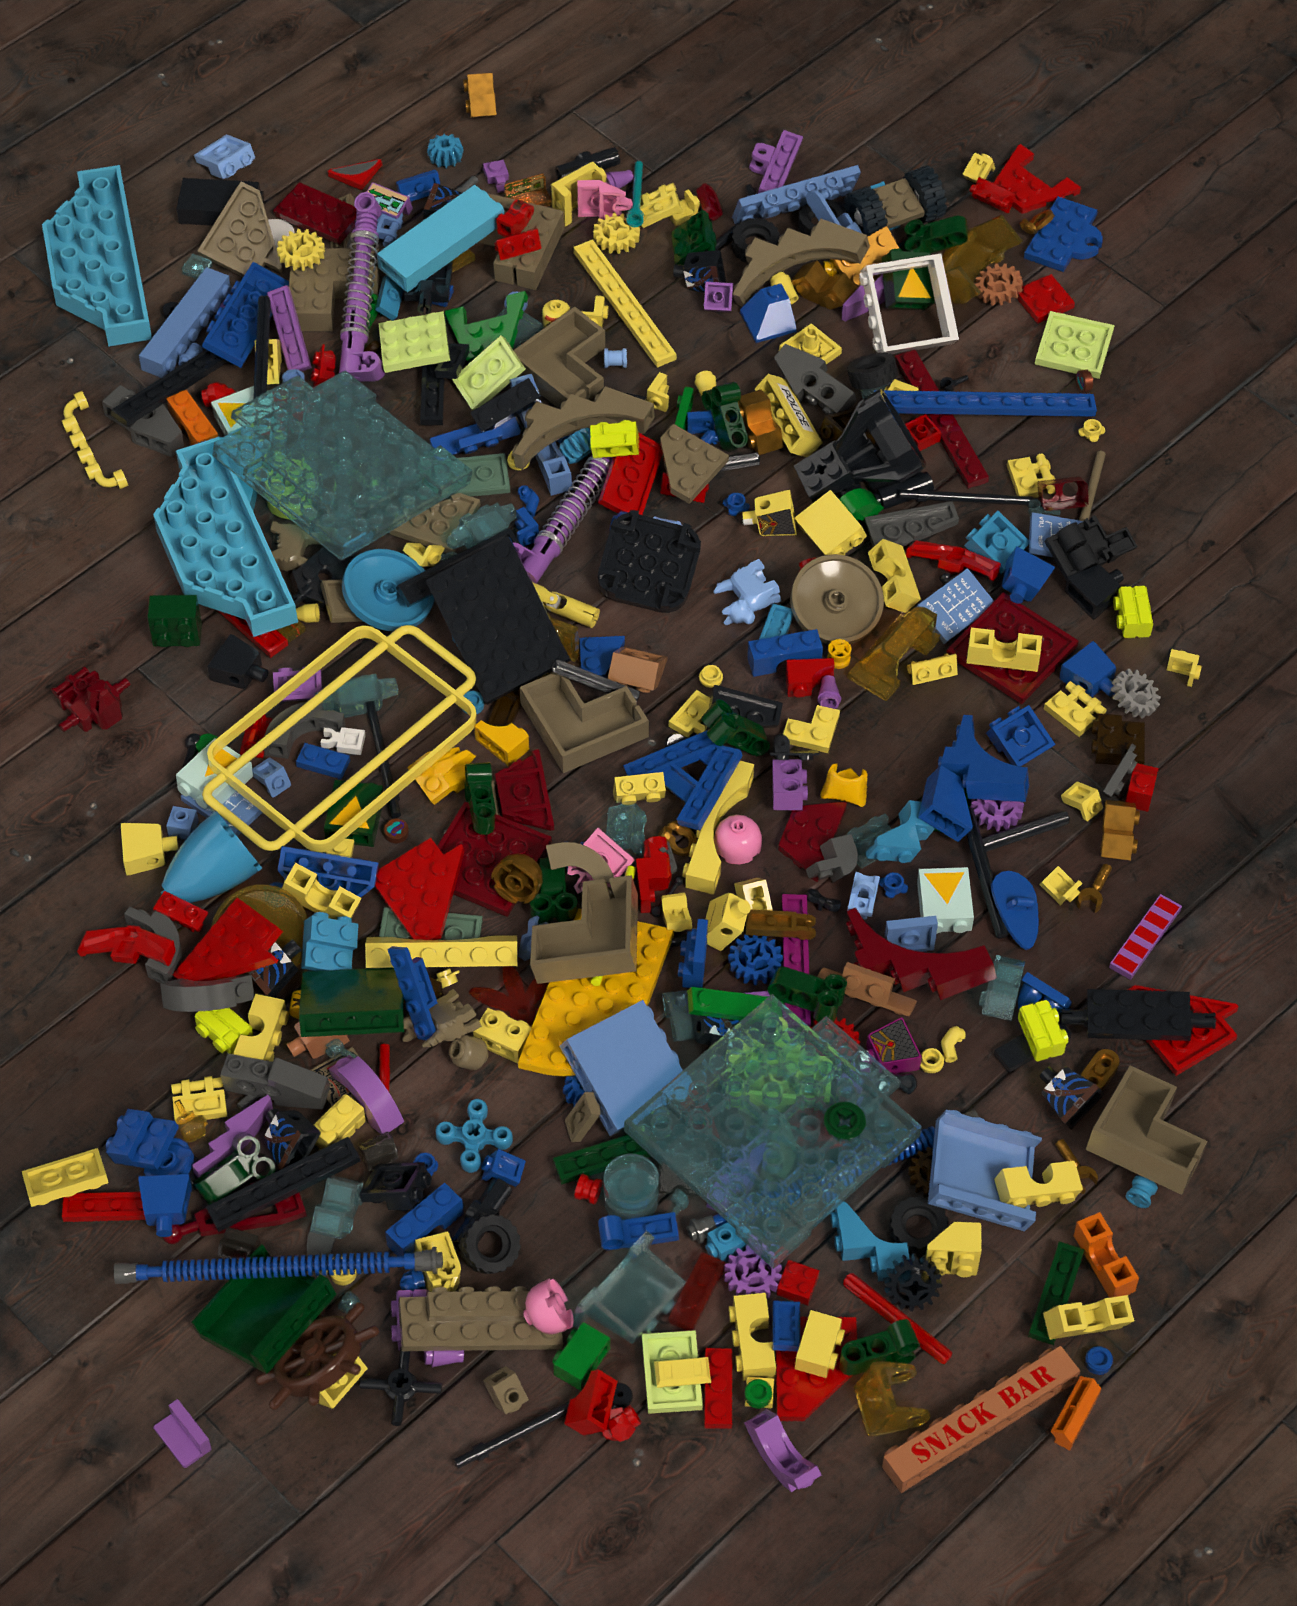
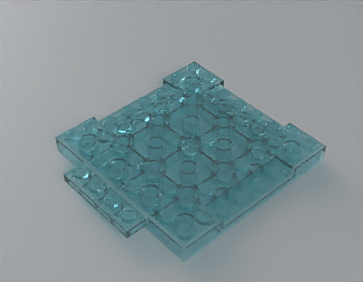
M346 370L314 388L297 375L233 410L231 418L242 427L215 441L212 454L214 458L341 561L469 485L473 470L441 445L437 448L432 447L375 402L377 395Z
M773 994L624 1121V1131L660 1165L664 1162L736 1229L735 1234L773 1269L811 1236V1231L881 1167H887L919 1138L922 1126L889 1098L900 1087L901 1081L827 1016L811 1029ZM850 1102L862 1109L866 1117V1125L859 1138L855 1137L849 1142L844 1139L838 1141L836 1137L829 1136L826 1127H824V1115L827 1109L835 1103ZM841 1118L839 1126L847 1125L850 1127V1119L844 1121Z

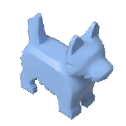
M760 559L749 563L746 567L739 568L737 572L733 573L731 579L717 583L714 590L715 594L733 590L739 598L722 611L723 614L728 615L724 621L725 625H730L733 622L737 624L743 622L752 624L755 619V611L781 601L779 586L775 580L764 583L766 581L762 572L764 565Z

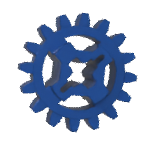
M746 934L744 935V941L736 939L735 946L730 947V954H728L730 971H736L735 978L744 977L745 984L749 980H753L754 985H757L758 980H762L766 984L767 977L772 979L776 969L781 967L783 961L781 947H775L776 940L772 939L768 942L767 936L758 938V936L753 935V938H749Z

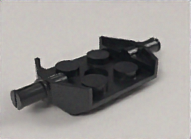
M356 540L350 547L326 541L324 547L296 571L293 570L291 581L296 592L292 597L295 606L302 601L308 604L317 603L320 608H324L326 604L320 586L322 581L318 575L326 573L329 575L330 580H342L346 568L352 559L355 558V554L364 548L363 542Z

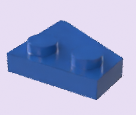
M625 636L580 638L581 669L607 678L613 652L625 645Z

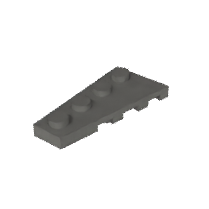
M953 501L869 516L864 519V525L872 547L882 539L905 547L912 544L915 540H922L958 525L959 522Z

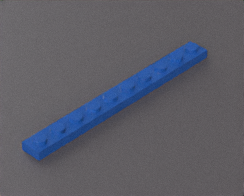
M884 390L897 412L904 414L1095 416L1097 412L1094 394Z

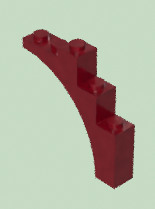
M857 908L847 911L849 921L845 922L850 936L855 935L857 940H854L857 949L854 952L857 962L853 964L886 976L891 975L895 979L894 984H900L903 992L928 983L931 992H937L940 1000H943L997 978L994 964L985 945L953 953H924L909 950L893 944L875 933L863 920Z

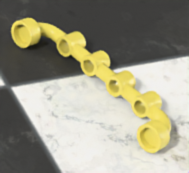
M82 391L75 393V399L68 402L63 411L65 419L61 421L66 432L72 431L73 433L69 438L74 448H80L77 454L81 463L88 464L85 470L89 479L95 478L98 484L103 487H114L117 485L119 489L127 487L128 483L121 469L113 472V478H105L91 448L73 415V410L77 407L80 410L89 408L88 402Z

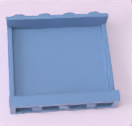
M643 1000L566 1039L560 1045L584 1091L594 1092L596 1101L600 1105L599 1118L609 1136L694 1090L691 1086L692 1081L689 1075L683 1072L679 1064L678 1055L669 1047L665 1032L656 1024L652 1009Z
M945 1110L936 1120L928 1204L1025 1231L1035 1222L1036 1212L1030 1210V1205L1021 1208L1000 1202L994 1178L1002 1169L1027 1166L1029 1175L1032 1178L1035 1147L1042 1141V1137L1035 1136L1028 1131L1011 1129L1004 1124L987 1122L980 1117L963 1115L956 1110Z

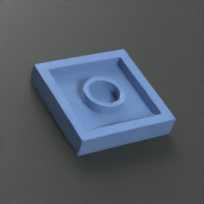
M936 916L886 921L884 939L909 950L919 952L934 950L938 927Z

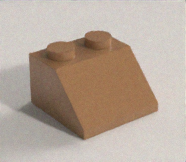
M622 646L613 652L608 679L625 686H636V690L650 693V690H655L658 687L668 657Z

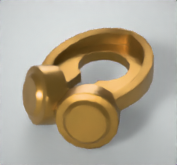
M1045 210L1037 214L1029 222L1027 219H1023L1020 222V227L1029 234H1037L1038 230L1051 222L1055 215L1052 210Z
M677 821L669 822L658 834V836L666 837L672 852L677 855H689L692 843L697 844L693 831L688 827L680 826ZM672 831H676L679 836H685L689 842L688 847L679 848L676 845V838L672 835Z

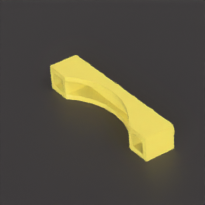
M744 761L738 763L701 830H697L696 838H698L697 844L692 843L689 857H691L690 864L685 863L682 877L686 878L685 888L714 895L721 875V860L716 852L713 841L715 829L726 812L737 802L748 796L754 778V764Z
M517 935L488 936L460 940L367 937L365 943L366 968H394L388 953V948L391 946L407 947L411 958H423L426 967L517 966L518 964Z

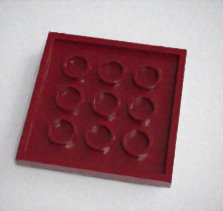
M1002 593L947 649V653L949 655L956 654L957 663L1020 704H1023L1077 648L1079 640L1021 603L1012 602L1010 596ZM971 627L995 630V639L1002 643L1016 641L1018 633L1042 636L1038 671L968 664L967 654Z
M464 802L437 847L443 855L460 844L464 847L465 852L453 895L508 917L515 903L505 900L496 892L494 888L496 883L494 877L492 879L491 876L494 868L508 855L518 853L533 858L539 864L540 858H543L547 851L546 845L552 843V837L495 814L494 831L487 835L478 834L473 829L469 803Z

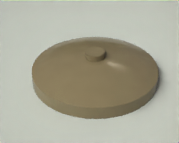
M831 554L815 558L800 570L792 585L790 603L793 615L804 631L817 629L821 642L830 644L831 641L836 639H843L852 644L865 638L875 628L883 612L884 596L879 580L865 564L849 556Z

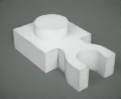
M341 727V731L336 732L331 728H324V737H330V739H321L322 748L337 747V752L361 755L366 736L365 730Z

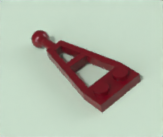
M298 1192L275 1204L277 1214L246 1218L218 1232L214 1223L206 1224L205 1221L210 1219V1216L205 1208L195 1213L196 1221L181 1226L178 1224L172 1225V1235L163 1237V1239L168 1244H177L184 1235L199 1230L201 1236H209L282 1225L306 1217L307 1214Z

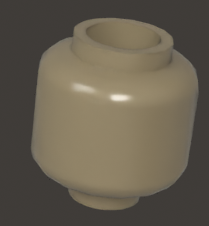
M464 1035L451 1043L449 1055L453 1064L457 1067L478 1070L487 1061L488 1050L485 1041L481 1038Z

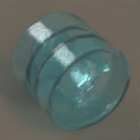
M624 1154L613 1159L606 1167L603 1178L604 1205L610 1215L621 1217V1220L652 1216L659 1202V1174L655 1165L648 1158L638 1154Z

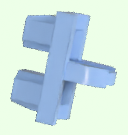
M855 872L848 910L857 908L863 919H867V916L872 917L880 876H866Z

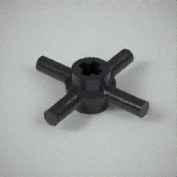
M400 1347L398 1369L394 1370L387 1379H360V1389L385 1390L388 1397L394 1400L391 1424L394 1426L402 1425L404 1403L409 1401L416 1392L442 1394V1383L419 1382L408 1371L411 1351H402V1347Z

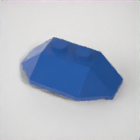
M282 846L278 872L286 880L294 864L297 863L318 874L316 879L325 888L336 891L339 887H342L359 897H363L375 887L379 862Z

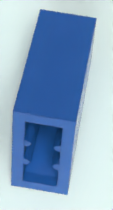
M940 765L926 780L918 818L957 842L972 830L973 825L961 777Z

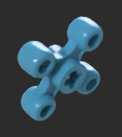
M474 1099L468 1104L467 1111L470 1120L466 1121L463 1127H457L451 1122L445 1121L439 1123L435 1130L436 1139L440 1144L449 1145L453 1142H461L466 1149L461 1154L460 1164L462 1169L468 1173H474L480 1168L481 1157L478 1152L485 1145L490 1144L494 1145L497 1149L506 1150L513 1142V1135L509 1128L500 1126L495 1130H490L484 1126L483 1121L488 1115V1107L485 1101L481 1099Z

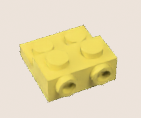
M663 772L614 778L613 796L616 803L622 802L623 805H631L639 800L657 802L661 798H665L666 789Z

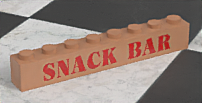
M1061 1346L1054 1350L1051 1348L1047 1349L1034 1363L1027 1362L1017 1370V1373L1010 1378L1004 1376L995 1384L994 1388L989 1391L986 1389L980 1391L975 1395L973 1401L967 1405L964 1403L958 1405L952 1410L951 1415L944 1419L942 1417L937 1418L929 1425L927 1430L922 1433L917 1431L900 1447L895 1445L888 1449L884 1454L882 1468L901 1493L1075 1384L1079 1378V1368Z

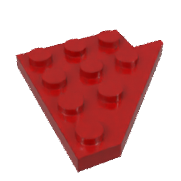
M429 838L378 869L375 889L411 939L439 940L442 938L465 852L462 844L443 855L432 838Z
M236 898L203 939L195 946L188 957L179 965L173 976L177 979L184 978L191 981H213L237 976L278 962V959L269 953L268 950L283 931L242 900Z
M1134 985L1131 988L1127 989L1145 991H1165L1138 985ZM1190 995V1010L1193 1013L1216 1014L1215 1029L1192 1028L1191 1041H1146L1174 1075L1177 1076L1236 1041L1238 1035L1224 1019L1236 1013L1239 1006L1235 1003Z
M800 1317V1343L808 1317ZM837 1317L842 1319L841 1329L845 1330L842 1345H836L834 1353L838 1354L834 1370L829 1369L826 1378L796 1370L795 1363L798 1352L776 1350L777 1415L780 1421H805L852 1377L840 1371L838 1361L842 1347L850 1341L857 1340L856 1317ZM874 1348L872 1351L877 1353L879 1349ZM847 1356L849 1360L857 1361L856 1358L852 1356Z

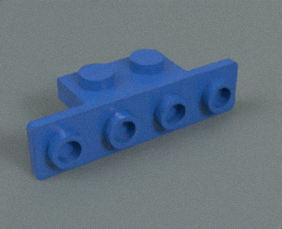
M516 417L499 427L482 433L475 424L430 438V444L435 458L439 460L462 452L469 454L477 451L478 447L485 445L486 448L499 444V441L518 436L521 432Z
M391 946L388 948L390 961L394 967L398 985L410 1014L414 1032L418 1039L427 1040L436 1032L429 1009L438 1002L424 960L419 957L412 959L407 947Z

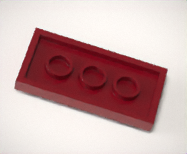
M299 182L273 212L276 217L302 229H308L311 233L316 232L318 236L340 245L355 228L357 209L351 204Z

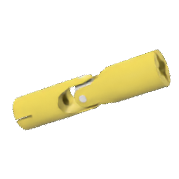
M532 582L544 607L548 611L590 628L595 626L599 618L600 609L558 592L552 591L551 593L544 586ZM561 599L566 600L567 603L564 608L559 609Z

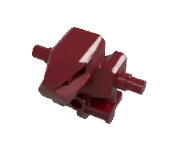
M85 666L76 674L67 675L63 683L51 689L55 697L59 698L61 708L63 710L68 709L71 712V715L59 724L60 729L65 732L71 727L78 725L84 732H88L92 729L93 721L101 729H109L123 718L120 694L131 685L130 682L124 678L120 682L111 685L108 680L100 679L97 671L90 673Z

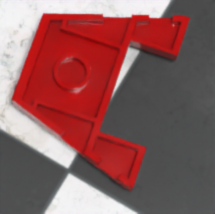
M1022 144L1017 146L994 181V184L1016 193L1012 207L1021 214L1044 207L1046 203L1053 200L1056 201L1057 197L1065 198V196L1071 194L1076 196L1081 191V187L1068 177L1051 188L1023 168L1034 159V153Z

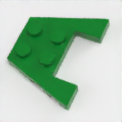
M525 291L506 295V315L467 324V314L463 306L445 311V315L458 343L469 344L470 352L466 359L468 363L473 361L499 336H503L513 349L518 333L517 325L523 317L524 312L522 309L524 303H527L528 295Z

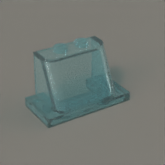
M647 1230L629 1249L622 1262L598 1288L594 1287L577 1305L573 1313V1325L577 1329L582 1322L590 1317L633 1344L645 1331L649 1334L659 1323L657 1317L662 1312L667 1315L675 1306L676 1302L674 1299L684 1288L686 1281L649 1250L655 1237Z

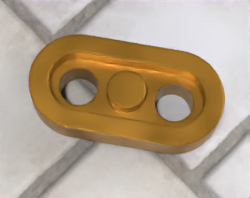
M1109 1049L1098 1051L1081 1076L1091 1082H1095L1103 1091L1118 1070L1120 1063L1118 1055ZM1106 1063L1109 1067H1104L1102 1064Z

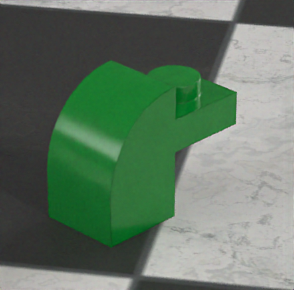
M863 488L851 490L839 499L857 521L861 520L864 522L865 517L878 515L884 508L871 492Z

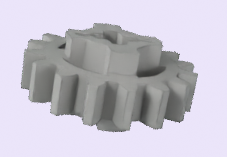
M1127 669L1125 672L1121 671L1112 681L1114 686L1111 688V691L1116 693L1113 699L1119 700L1118 707L1123 706L1126 714L1129 711L1132 712L1134 718L1138 715L1141 718H1144L1146 715L1150 716L1160 705L1157 701L1161 699V696L1156 694L1159 689L1152 686L1154 681L1147 680L1145 673L1141 676L1138 670L1132 673L1130 669Z

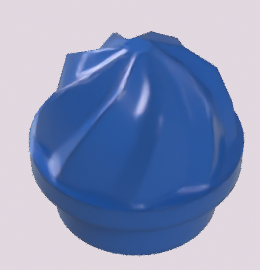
M411 1269L403 1274L400 1281L401 1289L411 1291L426 1289L422 1271Z

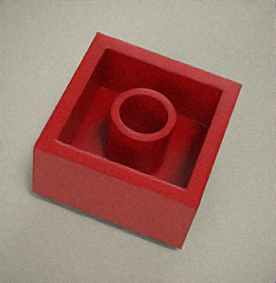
M926 414L905 423L920 451L940 442L941 431Z
M788 1260L777 1287V1296L808 1306L819 1279L820 1270Z

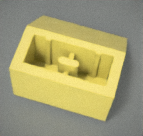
M952 1223L927 1245L926 1257L928 1263L934 1262L941 1276L945 1274H956L959 1277L977 1275L981 1256V1223Z

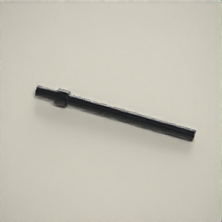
M917 488L916 490L899 489L898 498L916 499V502L938 500L1033 505L1034 501L1033 496L927 491V488Z
M368 699L365 701V706L378 755L385 749L375 702L373 699ZM388 759L380 765L385 790L394 783ZM399 793L387 803L389 804L392 818H399L401 816L398 803L400 800Z
M570 1401L484 1444L480 1442L472 1446V1450L453 1459L455 1466L459 1469L475 1460L479 1462L489 1457V1453L566 1415Z

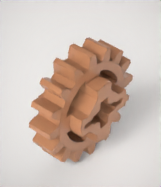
M998 263L995 264V268L987 266V272L980 271L981 277H976L975 288L978 298H983L984 303L991 301L992 306L996 302H999L1000 306L1003 305V301L1011 303V298H1018L1017 292H1022L1023 281L1020 271H1015L1014 266L1007 268L1005 263L1002 267H999Z

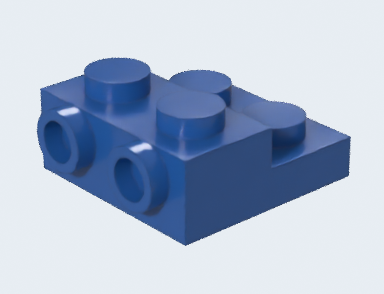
M1030 705L1023 709L1020 706L1014 708L1007 713L1009 717L1005 720H1002L1001 717L989 724L991 729L986 732L999 753L1003 751L1011 765L1020 767L1056 745Z
M698 919L697 929L692 928V932L687 931V940L681 942L680 955L685 956L684 962H679L678 977H683L682 987L703 988L708 920Z
M127 1109L125 1115H121L117 1120L118 1129L114 1137H110L106 1142V1153L116 1164L158 1170L179 1126L172 1120L153 1118L150 1112Z

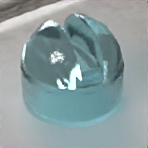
M347 1291L341 1299L338 1309L347 1314L356 1303H361L360 1298L353 1292Z

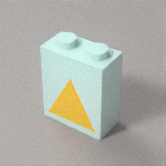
M254 386L211 402L214 417L226 438L248 440V438H256L281 428L279 419L282 418L279 407L272 404L273 398L269 390H267L266 407L263 409H256L254 407Z
M216 738L176 774L179 792L186 797L190 796L195 799L201 808H208L213 812L215 811L203 800L202 792L206 784L217 776L209 768L207 756L208 748ZM225 746L214 756V759L221 766L227 768L241 755ZM250 761L234 774L244 784L253 777L252 763ZM224 782L212 792V796L223 804L236 790Z
M968 867L919 869L917 886L920 916H936L938 922L937 933L972 931L974 915Z

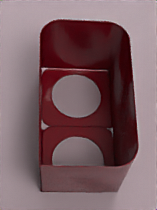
M1080 476L1037 481L1039 505L1047 511L1089 505L1088 484ZM1068 482H1075L1078 486L1077 493L1071 497L1064 495L1062 491L1063 485ZM1046 485H1054L1056 493L1051 499L1043 498L1042 491Z

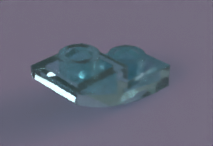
M687 991L663 993L666 1019L670 1018L673 1041L695 1039L692 1017L689 1014Z

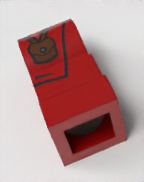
M516 199L505 214L501 213L496 218L497 233L504 237L521 233L533 216L534 206ZM510 227L511 232L506 231V228Z

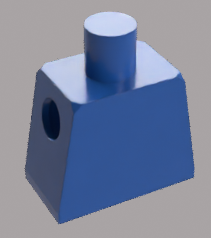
M1016 546L1006 560L1002 587L1011 592L1010 600L1017 604L1022 603L1023 600L1030 602L1044 585L1055 566Z
M1092 641L1062 664L1059 679L1066 684L1071 681L1076 686H1082L1085 689V693L1091 697L1101 690L1111 697L1115 694L1111 691V688L1114 686L1112 681L1114 680L1116 666L1101 648Z
M189 1174L138 1176L147 1225L156 1226V1235L159 1237L171 1236L172 1225L185 1223L192 1190Z

